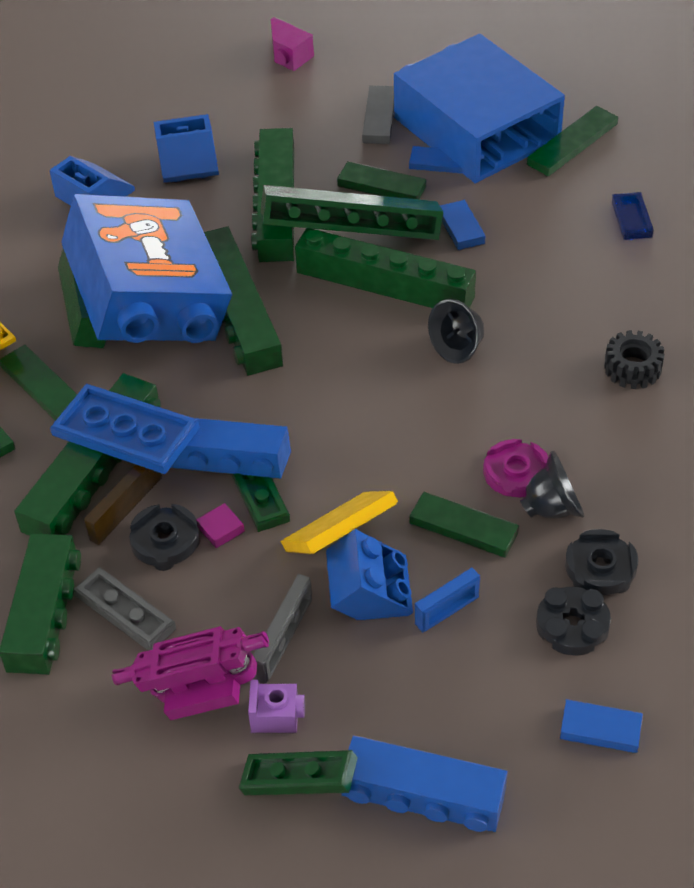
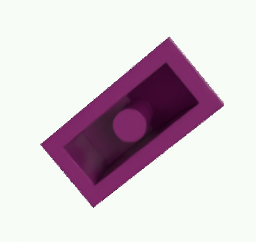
M273 17L270 19L275 63L295 71L314 57L313 34Z

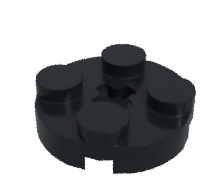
M160 504L147 507L134 517L130 525L131 533L129 538L134 555L140 561L153 565L161 571L169 570L174 564L187 559L200 544L195 516L187 508L177 504H171V508H160ZM169 531L171 532L168 538H158L159 532H162L164 534L168 533Z
M592 529L585 531L579 535L578 540L574 541L573 544L571 542L567 548L565 559L566 572L573 581L574 587L587 590L594 589L602 595L624 593L630 588L637 572L638 554L635 547L630 542L627 545L625 541L619 539L620 534L611 530ZM598 557H602L606 563L610 564L600 566L595 564Z
M555 587L549 589L537 610L536 627L538 634L542 639L545 637L548 642L552 643V648L562 654L585 655L594 651L596 645L601 642L603 643L607 639L611 623L610 611L603 602V595L597 590H587L580 587ZM576 616L581 620L578 621L577 625L573 626L570 625L568 619L564 618Z

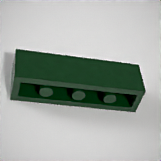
M63 249L58 264V271L73 346L104 348L106 340H97Z
M30 534L0 645V657L6 673L49 675L53 660L57 661L59 658L60 641L58 637L60 630H64L67 624L66 604L67 600H72L74 595V571H79L81 566V552L76 550L72 535Z

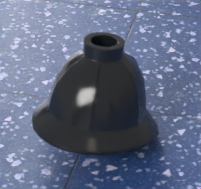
M446 299L437 303L431 310L428 319V332L437 353L444 360L459 364L464 363L474 355L478 344L484 337V323L481 317L464 303L458 300Z
M551 451L546 466L530 479L526 487V497L520 500L531 518L537 514L553 519L568 515L583 518V509L555 451Z

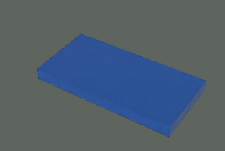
M86 383L53 423L50 430L54 437L166 474L200 426L197 419Z

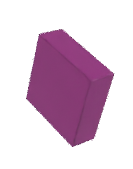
M225 503L196 519L198 529L215 548L245 532L244 524Z

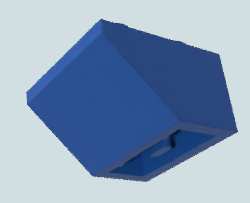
M209 114L153 122L163 183L219 175Z
M69 156L49 170L55 197L70 206L74 194L126 197L135 191L132 184L102 167L73 156Z
M357 529L352 530L326 549L332 609L356 620L403 617L413 613L412 593L407 568L408 562L405 554Z

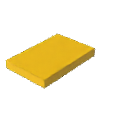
M393 491L363 492L281 540V543L286 552L314 554L395 506L398 500Z

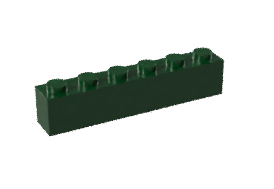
M293 128L260 129L259 140L254 141L255 157L259 158H254V174L258 176H253L254 193L258 194L253 195V212L257 213H252V228L257 233H251L252 251L258 250L259 262L294 261V227L263 224L260 215L263 185L294 188Z
M263 185L260 215L262 223L266 225L439 240L443 210L437 201Z
M229 226L204 232L232 292V297L222 323L226 324L224 330L228 343H234L235 345L233 353L237 365L243 364L247 376L283 367L281 342Z
M310 228L305 229L295 245L296 269L299 274L433 308L437 303L446 299L458 300L470 307L475 298L476 270Z
M122 373L109 390L157 407L161 405L156 384ZM68 442L14 510L20 532L29 536L30 534L66 535L70 531L73 521L82 510L88 507L91 497L100 486L106 483L110 472L122 460Z

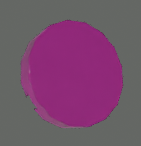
M522 439L500 441L488 450L487 456L484 459L483 475L486 483L494 491L505 496L525 497L526 487L530 479L546 466L548 455L539 445L530 442V445L522 443Z

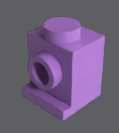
M258 680L250 681L248 715L251 733H297V719L304 718L305 696L298 695L297 684H259Z

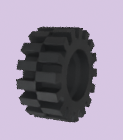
M632 330L626 331V336L620 332L616 335V338L612 337L609 340V344L607 343L604 362L605 373L607 377L611 376V381L614 383L620 380L621 387L625 388L626 384H631V389H636L637 384H640L642 389L647 388L648 382L653 385L656 383V378L659 379L661 376L665 355L664 347L660 346L661 342L658 339L653 341V335L649 333L644 337L643 331H637V335H633ZM636 357L642 359L643 361L632 362L626 360L625 358Z

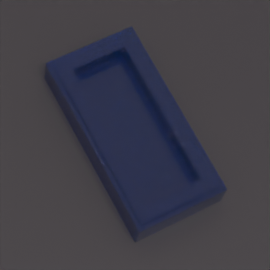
M641 192L612 194V205L623 240L653 238L654 229Z

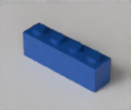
M194 418L199 421L200 428L171 466V468L229 474L239 473L241 475L281 479L291 453L288 427Z
M353 735L348 750H352L358 759L350 792L341 793V796H346L351 801L360 804L371 802L383 805L397 813L409 811L425 815V817L435 822L451 821L463 824L473 831L482 832L488 830L496 832L506 791L507 770Z

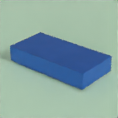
M413 146L409 169L462 173L463 168L440 149Z
M465 200L440 205L443 210L442 223L457 250L485 244L486 236Z
M470 568L416 602L415 625L422 633L426 632L479 598L480 575L473 568Z
M566 699L560 739L637 753L643 713Z

